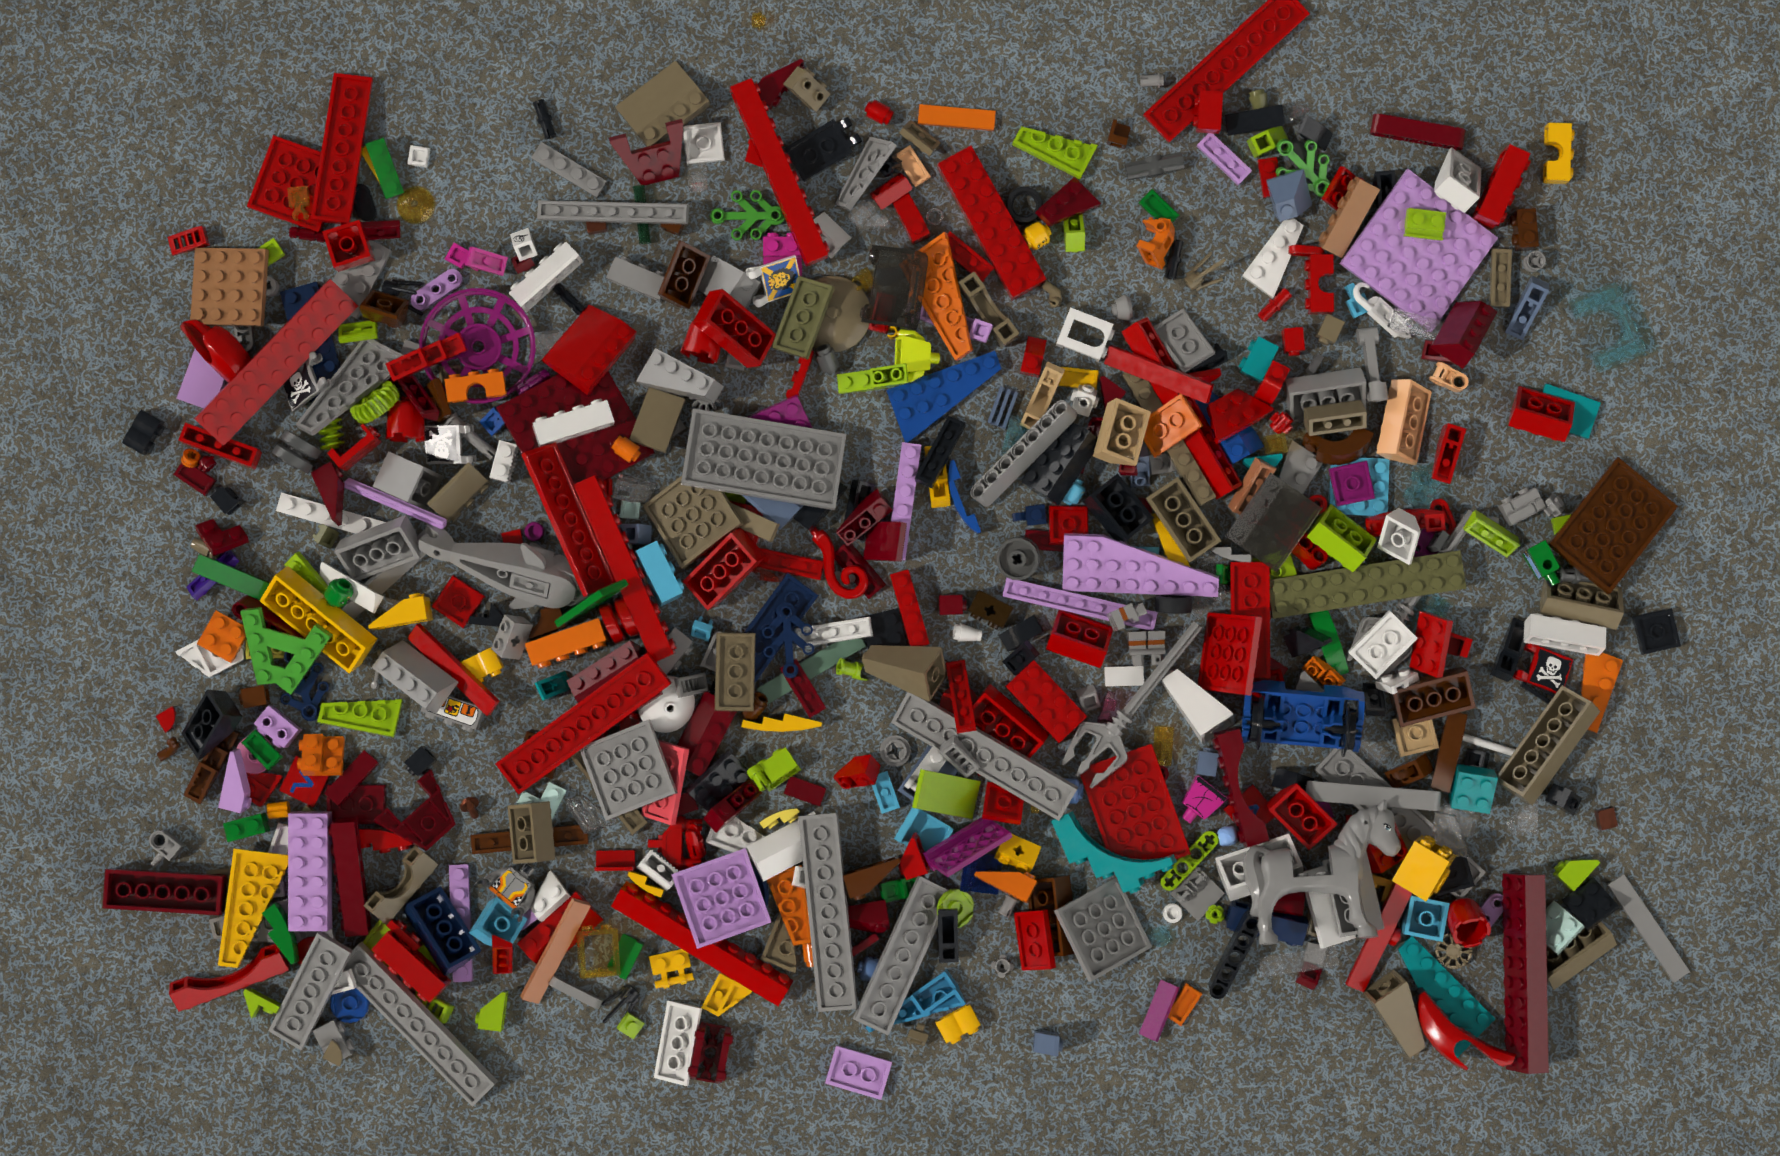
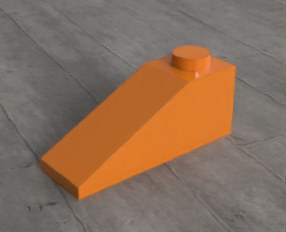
M977 871L974 874L976 878L1026 904L1037 885V881L1034 880L1035 876L1026 871L1024 874L1020 872Z

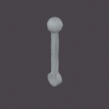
M377 650L378 657L384 650ZM375 671L374 681L371 683L372 689H378L379 687L377 682L379 673Z

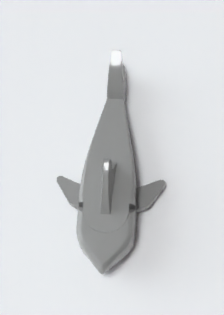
M430 524L426 525L425 531L430 537L421 536L418 548L428 556L441 561L451 562L488 585L515 597L509 604L510 609L529 608L535 605L547 608H561L575 605L589 597H583L566 556L555 554V552L546 550L536 543L532 542L530 545L527 543H455L445 529H439Z

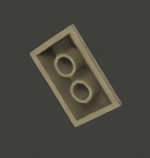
M468 462L427 504L441 517L447 519V522L451 520L455 522L462 515L460 512L465 507L469 508L475 502L474 498L479 493L482 495L487 491L490 481L474 465Z
M550 801L508 805L513 864L556 860Z

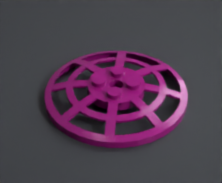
M470 288L448 295L430 311L425 319L420 333L419 348L426 346L427 333L430 327L439 331L438 340H443L446 335L450 337L458 333L450 329V327L456 320L464 316L467 327L462 329L460 333L468 351L441 362L443 368L449 375L456 374L447 361L458 358L465 365L460 374L463 377L468 376L472 369L482 370L483 374L488 373L487 370H490V367L498 361L507 366L503 371L505 377L512 369L523 373L520 379L506 390L507 396L516 391V385L521 382L524 383L535 360L536 339L528 316L514 300L494 290ZM485 295L497 298L498 300L493 309L486 307L469 308L466 296ZM454 300H459L462 310L451 316L444 325L434 320L435 316L446 305ZM505 303L510 305L520 315L526 327L515 331L510 321L500 313ZM471 313L489 314L490 317L486 325L475 324ZM497 319L506 325L510 333L502 336L496 333L493 327ZM529 334L530 356L527 366L516 362L519 353L518 338ZM513 341L511 359L501 354L502 344ZM482 342L484 349L481 352H475L473 350L474 343ZM430 367L424 369L431 381L436 379ZM442 384L443 389H444V392H445V394H446V388H445V386ZM477 384V385H473L472 387H483V386ZM507 396L496 398L468 397L469 401H466L465 403L486 404L498 401Z

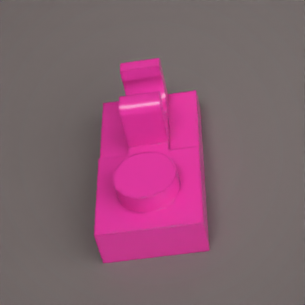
M470 247L465 266L503 276L508 257Z

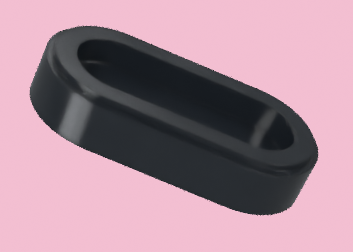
M357 184L354 199L357 215L364 222L373 221L376 218L377 209L371 191L366 185Z

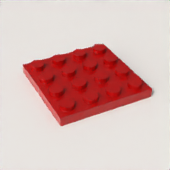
M273 135L247 207L315 232H321L324 222L311 220L321 152Z
M1208 612L1198 685L1202 689L1251 696L1262 617Z

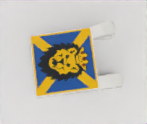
M795 255L746 269V275L750 279H755L761 275L765 295L753 296V304L756 307H761L768 302L792 294L796 280L800 276Z

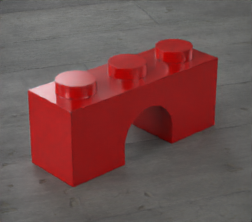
M1310 254L1308 260L1304 262V270L1308 271V279H1305L1304 283L1305 290H1308V298H1305V310H1308V315H1331L1334 312V293L1322 291L1319 288L1318 281L1321 277L1334 274V254Z

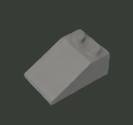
M712 255L697 291L707 296L709 291L724 289L747 309L752 302V297L757 294L762 285L760 281L750 279L742 270Z

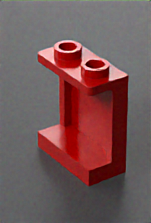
M365 424L360 425L366 432L364 438L344 454L334 448L327 452V454L340 469L348 471L382 443L379 438L381 434L375 427Z

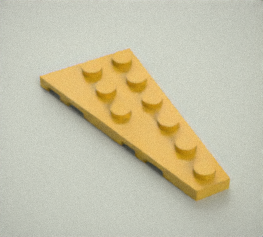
M233 849L218 966L233 968L240 966L264 917L262 913L267 910L288 867V855Z

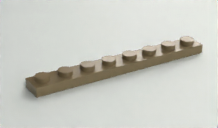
M1126 372L1121 375L1139 407L1153 413L1163 406L1147 380ZM1183 440L1166 451L1198 507L1216 498Z

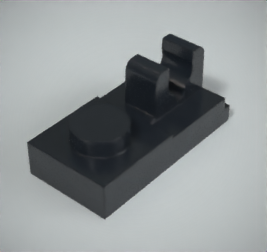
M1218 343L1214 344L1215 354L1190 369V372L1210 370L1227 362L1228 355L1226 350L1221 349Z

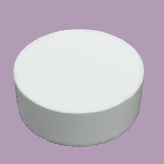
M1169 903L1163 908L1162 913L1166 921L1176 923L1182 918V909L1179 905Z

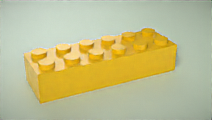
M289 566L275 574L260 599L262 604L304 638L307 637L313 626L317 623L333 634L322 652L349 674L363 663L378 639L341 608L329 605L320 591Z

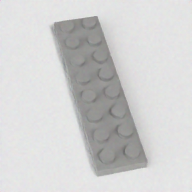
M921 876L916 878L853 1016V1020L889 1035L938 927L937 904L943 893L948 891L947 889Z

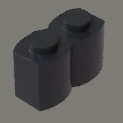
M140 410L122 443L142 455L151 453L155 447V443H153L155 438L160 436L165 429L163 426L164 421L145 410Z

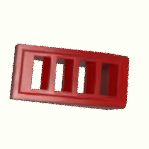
M202 225L167 237L172 256L193 251L195 248L210 246L206 228ZM195 234H199V242H197ZM188 236H192L194 244H190ZM183 237L185 238L186 245H187V246H185V247L183 246L182 239H181V238H183ZM176 239L178 240L180 249L177 250L174 243V240Z

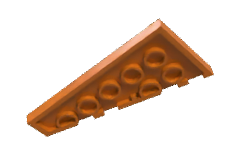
M943 232L898 265L954 360L959 361L972 352L973 348L948 235L946 232Z

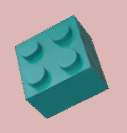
M1457 764L1448 796L1451 808L1490 814L1498 780L1495 770Z

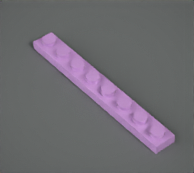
M1006 578L1002 597L1109 621L1106 614L1126 606L1120 603ZM1146 610L1147 614L1138 617L1140 621L1131 623L1126 620L1124 625L1154 631L1158 612Z

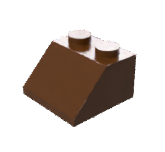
M373 289L360 304L359 308L362 316L372 322H381L392 328H401L406 321L409 300Z

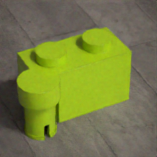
M786 747L777 749L773 752V756L767 760L759 761L747 770L749 778L754 780L760 791L767 789L770 792L801 771V768Z

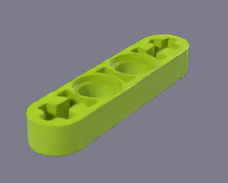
M1205 831L1189 847L1191 853V850L1194 848L1200 849V858L1193 859L1191 855H1187L1177 859V862L1172 865L1173 868L1166 871L1160 878L1162 888L1168 891L1174 890L1218 844L1216 833ZM1206 835H1213L1214 837L1212 840L1214 841V843H1208L1205 846V848L1208 849L1206 852L1201 846L1197 845L1199 842H1201L1202 845L1206 842V839L1204 838ZM1180 862H1185L1188 866V870L1185 873L1177 871V865ZM1174 870L1181 878L1178 880L1175 877L1172 880L1173 886H1165L1166 881L1164 879L1166 877L1170 879L1174 875L1170 872Z

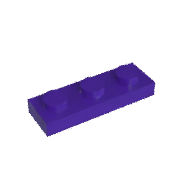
M232 550L222 553L216 559L232 567H235L239 562V559ZM199 575L186 588L191 596L198 600L217 582Z

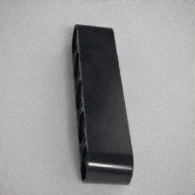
M1250 910L1245 911L1209 980V992L1214 999H1222L1226 996L1259 932L1257 927L1258 917L1251 916ZM1249 919L1256 920L1254 924L1247 923ZM1243 935L1248 937L1246 940L1238 939ZM1233 952L1239 953L1237 957L1230 956ZM1223 969L1231 970L1229 973L1221 972ZM1216 985L1222 986V988L1219 990H1216L1213 987Z

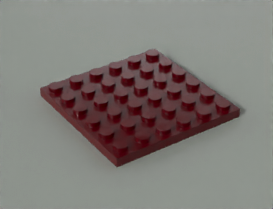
M609 371L589 395H586L560 374H557L496 407L520 452L524 453L539 447L532 427L533 423L536 422L535 419L543 416L550 418L554 416V413L563 410L566 413L572 411V408L578 405H584L585 407L591 405V402L597 399L607 400L615 421L613 426L556 443L574 484L594 475L606 481L655 454L653 449L638 445L641 452L640 456L635 462L631 461L628 463L615 454V450L611 448L619 436L630 438L636 419Z

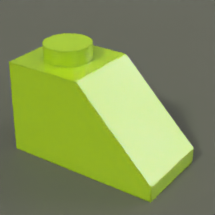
M1077 214L1063 221L1066 252L1085 251L1083 214Z
M1596 859L1560 861L1554 867L1556 871L1553 875L1569 890L1575 891L1600 862Z
M504 990L482 1007L480 1012L476 1013L475 1023L478 1024V1029L499 1032L504 1029L508 991Z

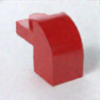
M1273 360L1253 397L1268 405H1272L1283 386L1290 368Z

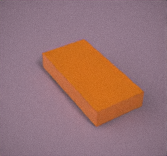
M1185 983L1175 998L1168 1018L1182 1026L1202 996V993Z

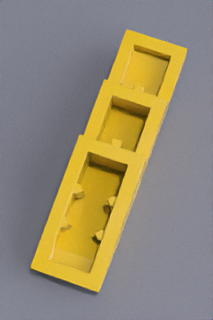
M784 713L783 721L763 717L762 724L743 720L741 727L760 731L785 732L821 727L823 722Z

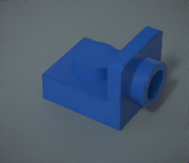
M497 406L493 407L479 421L491 436L495 435L505 425L496 410Z

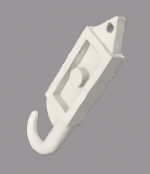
M1360 282L1355 285L1353 289L1354 298L1368 311L1367 314L1394 338H1411L1406 325L1407 321L1381 297L1374 296L1366 300L1360 294V288H1370L1367 283Z

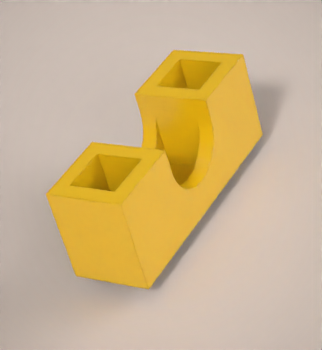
M1549 122L1544 128V145L1555 147L1559 152V158L1556 161H1547L1543 164V183L1567 184L1573 178L1571 160L1574 157V149L1571 148V141L1574 140L1575 131L1572 129V123Z

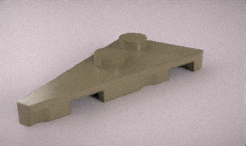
M779 912L761 960L796 973L795 946L791 942Z

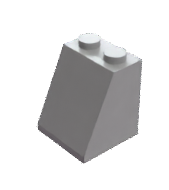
M388 451L372 487L429 511L430 506L427 503L436 495L444 476Z

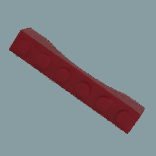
M1232 727L1213 733V746L1215 750H1218L1220 756L1217 758L1220 769L1223 768L1225 775L1222 776L1224 786L1228 787L1229 795H1227L1230 806H1233L1235 812L1232 814L1235 825L1238 824L1240 831L1237 832L1239 842L1243 843L1246 847H1251L1270 841L1265 822L1249 809L1240 791L1238 767L1245 748L1240 729Z

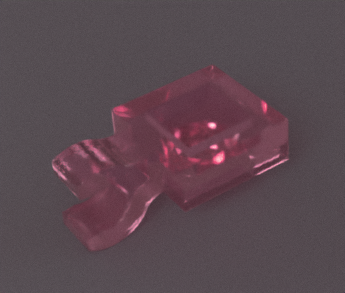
M1107 690L1097 723H1101L1103 719L1112 723L1110 711H1114L1116 708L1115 692Z

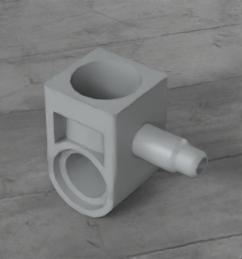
M167 830L153 832L149 837V843L158 854L154 857L151 865L156 867L164 857L168 861L175 860L186 845ZM159 835H163L165 838L163 845L158 843Z

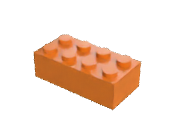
M597 618L525 643V647L532 666H538V668L542 669L551 666L552 661L563 662L570 659L569 655L575 654V656L586 654L589 648L593 647V649L597 650L606 647V642H609L610 639L603 620Z

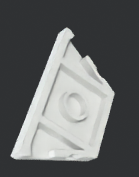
M239 618L236 619V621L243 624L242 620H240ZM198 640L175 651L177 655L211 678L245 660V641L232 663L197 645Z

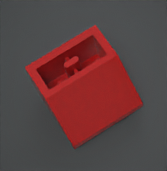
M1396 823L1395 832L1400 840L1401 849L1395 856L1385 855L1378 847L1372 844L1367 846L1366 851L1372 873L1382 874L1403 860L1408 853Z

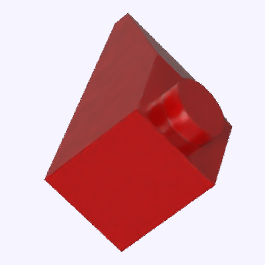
M909 192L892 203L912 245L930 237V232Z
M1450 423L1442 426L1431 479L1451 484L1466 428Z

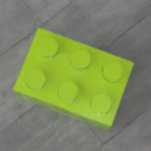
M1332 504L1321 514L1307 535V538L1313 544L1318 545L1329 556L1335 558L1343 567L1351 572H1354L1367 558L1377 540Z

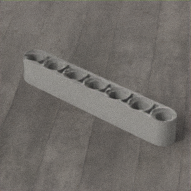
M1064 400L1057 401L973 485L970 491L971 497L985 507L991 505L1075 421L1077 417L1076 410Z
M1307 781L1306 792L1315 801L1378 806L1383 800H1387L1386 807L1440 811V791Z

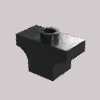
M1554 783L1545 799L1550 805L1574 816L1582 800L1572 790Z

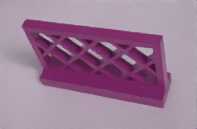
M981 817L923 854L932 871L938 870L946 877H949L1013 836L1010 831L993 820L982 819Z

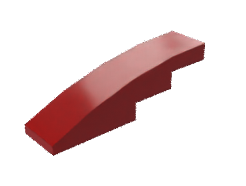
M458 332L443 340H438L423 348H418L385 363L394 382L468 351L461 333Z

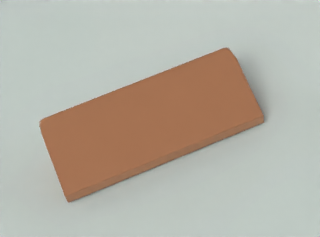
M1256 457L1242 480L1243 485L1238 487L1228 505L1232 512L1249 518L1277 468Z

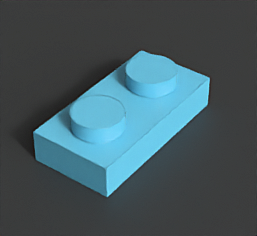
M888 771L879 773L876 784L872 785L883 814L900 808Z

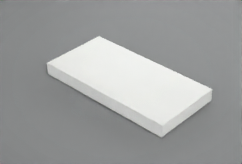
M1324 865L1304 871V873H1308V876H1314L1318 872H1325ZM1305 892L1320 949L1356 938L1355 935L1340 937L1330 894Z

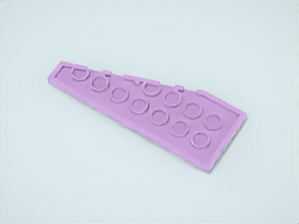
M1064 533L1063 591L1218 597L1219 576L1198 568H1191L1184 565V563L1169 560L1167 557L1145 549L1127 545L1125 542L1116 541L1106 535Z

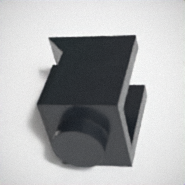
M222 484L218 485L210 496L223 513L228 515L232 514L245 502L244 500H239V497L230 487H224Z

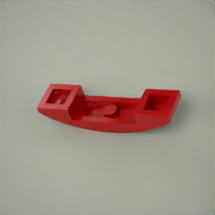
M1404 509V511L1415 516L1420 529L1426 528V532L1446 530L1444 511ZM1392 511L1366 518V531L1374 537H1379L1386 515Z

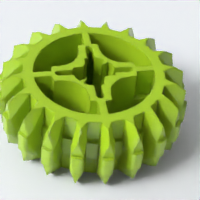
M386 380L349 408L352 417L358 423L365 424L384 415L400 397L397 387L391 381Z

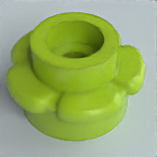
M1216 905L1209 906L1205 914L1212 924L1222 922L1225 917L1223 914L1224 909Z

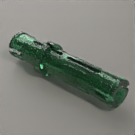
M633 186L635 203H648L646 202L645 186ZM637 223L639 244H650L649 223Z

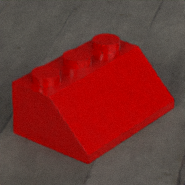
M1518 386L1508 426L1531 432L1535 435L1548 437L1555 441L1565 442L1573 423L1575 402Z
M1058 610L1045 650L1101 668L1108 651L1113 628L1071 612Z
M1298 783L1280 790L1267 802L1268 810L1308 850L1338 825Z

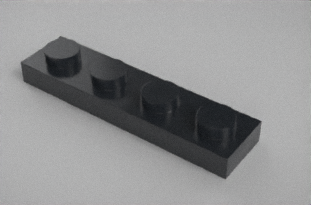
M951 416L946 418L915 476V482L933 489L966 427L965 422Z

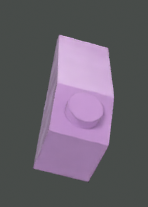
M234 749L229 754L218 808L242 813L249 809L252 798H250L251 790L241 750Z

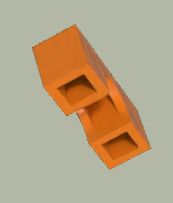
M499 369L487 370L488 373L486 374L474 371L469 372L468 376L463 377L460 374L449 375L448 379H444L447 402L451 404L469 401L468 390L477 384L485 388L487 398L507 396L504 372H499Z

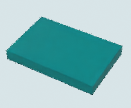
M1544 384L1543 393L1575 402L1573 423L1569 433L1589 439L1601 402L1549 384Z

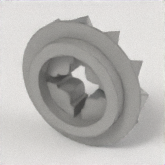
M898 735L887 737L880 746V756L890 766L903 765L911 754L908 741ZM891 743H893L896 746V748H904L898 752L899 759H897V757H895L894 754L887 755V753L892 750Z

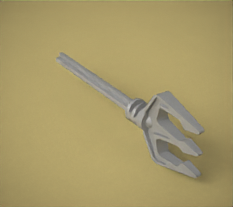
M1471 510L1466 512L1448 538L1447 545L1438 554L1455 550L1467 533L1463 530V527L1472 514ZM1422 596L1406 598L1404 602H1398V611L1393 610L1395 616L1404 625L1405 620L1410 621L1408 615H1414L1413 609ZM1364 617L1360 622L1351 648L1382 617ZM1412 646L1401 654L1375 681L1380 680L1382 676L1390 673L1412 653ZM1348 653L1346 660L1351 661L1353 657ZM1362 666L1361 671L1364 672L1366 669Z
M1192 622L1122 710L1116 711L1118 716L1116 718L1112 717L1114 720L1112 723L1107 722L1105 725L1082 722L1065 754L1062 765H1066L1075 757L1074 749L1086 733L1096 736L1097 740L1088 758L1081 762L1076 777L1090 768L1091 762L1109 748L1115 753L1116 759L1104 773H1096L1090 788H1094L1125 764L1128 760V755L1121 738L1123 734L1121 732L1122 728L1127 729L1126 723H1132L1134 713L1203 628L1196 622Z

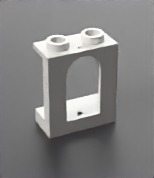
M1070 307L1056 346L1068 348L1094 358L1099 362L1100 358H1105L1108 351L1105 345L1107 340L1111 341L1115 330L1112 327L1114 324ZM1077 320L1101 330L1104 334L1103 343L1098 347H1092L1067 337L1073 321Z

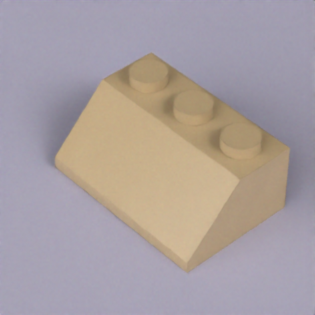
M1118 398L1108 402L1093 457L1108 463L1136 466L1151 411Z

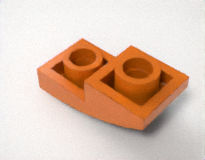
M1315 655L1302 667V670L1315 682L1319 681L1323 686H1341L1346 681L1333 667Z

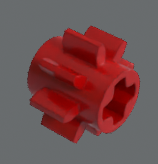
M1285 411L1281 414L1275 412L1270 417L1272 421L1270 427L1279 435L1282 432L1288 434L1294 428L1291 425L1294 420Z

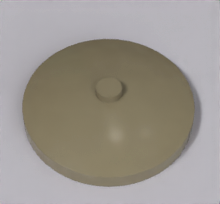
M825 276L816 279L815 281L832 285L835 289L813 348L816 349L823 344H829L830 347H833L835 353L847 351L856 346L868 331L871 320L868 298L856 283L844 277Z

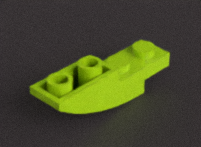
M907 364L837 374L839 394L867 392L909 383Z

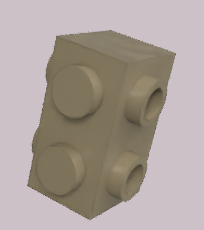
M797 66L783 85L804 105L817 112L830 96V93L826 90L827 86L819 79L816 81L813 78L815 74L808 68L802 69Z

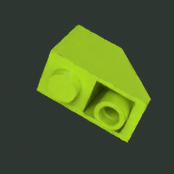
M1279 126L1267 129L1249 138L1246 142L1255 159L1276 149L1277 143L1282 139H1288L1283 127Z

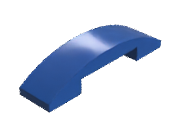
M951 460L948 484L952 502L963 522L974 533L980 534L981 530L975 514L966 515L954 481L961 479L955 461Z

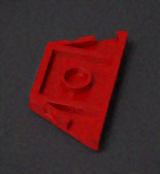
M1238 388L1208 404L1206 408L1211 419V429H1214V441L1216 444L1262 420L1274 411L1273 407Z

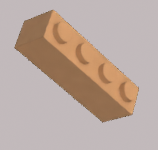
M1358 177L1349 182L1345 197L1339 200L1338 210L1335 214L1331 215L1327 230L1321 233L1318 240V245L1340 258H1343L1380 191L1379 188Z

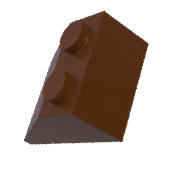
M899 856L844 872L843 878L849 897L855 900L865 898L866 893H869L900 863Z

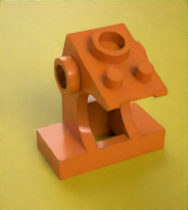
M1149 217L1148 220H1143L1142 222L1145 224L1146 230L1155 233V236L1149 242L1139 240L1136 246L1146 264L1162 270L1166 264L1164 257L1174 241L1175 228L1171 219H1153Z

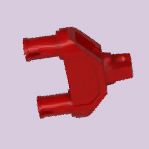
M678 816L676 825H670L662 835H658V839H648V848H658V853H662L666 860L672 864V867L678 869V872L696 866L693 863H702V858L691 859L684 858L683 832L688 830L687 826L690 821L703 824L702 819H685L683 816Z

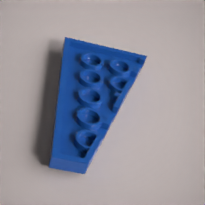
M995 351L918 378L913 382L886 390L905 443H909L917 435L921 434L960 401L1002 370Z

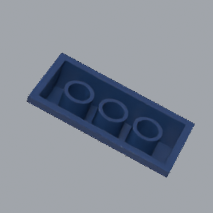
M441 886L407 904L404 910L406 917L422 939L423 944L444 977L461 968L482 951Z

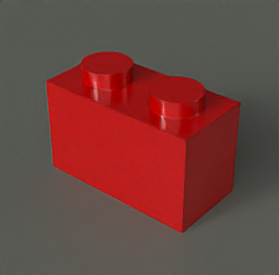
M1200 90L1198 96H1195L1194 107L1197 108V115L1193 116V127H1196V133L1219 134L1221 131L1223 92Z

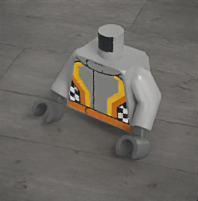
M525 863L520 871L515 867H504L493 871L484 878H478L474 886L482 884L483 887L479 889V892H483L488 885V889L513 909L511 911V918L518 914L517 921L521 922L523 914L530 909L534 901L535 884L528 878L535 869L528 863Z

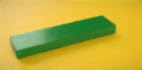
M199 553L191 570L193 573L258 600L262 598L270 584L266 580Z

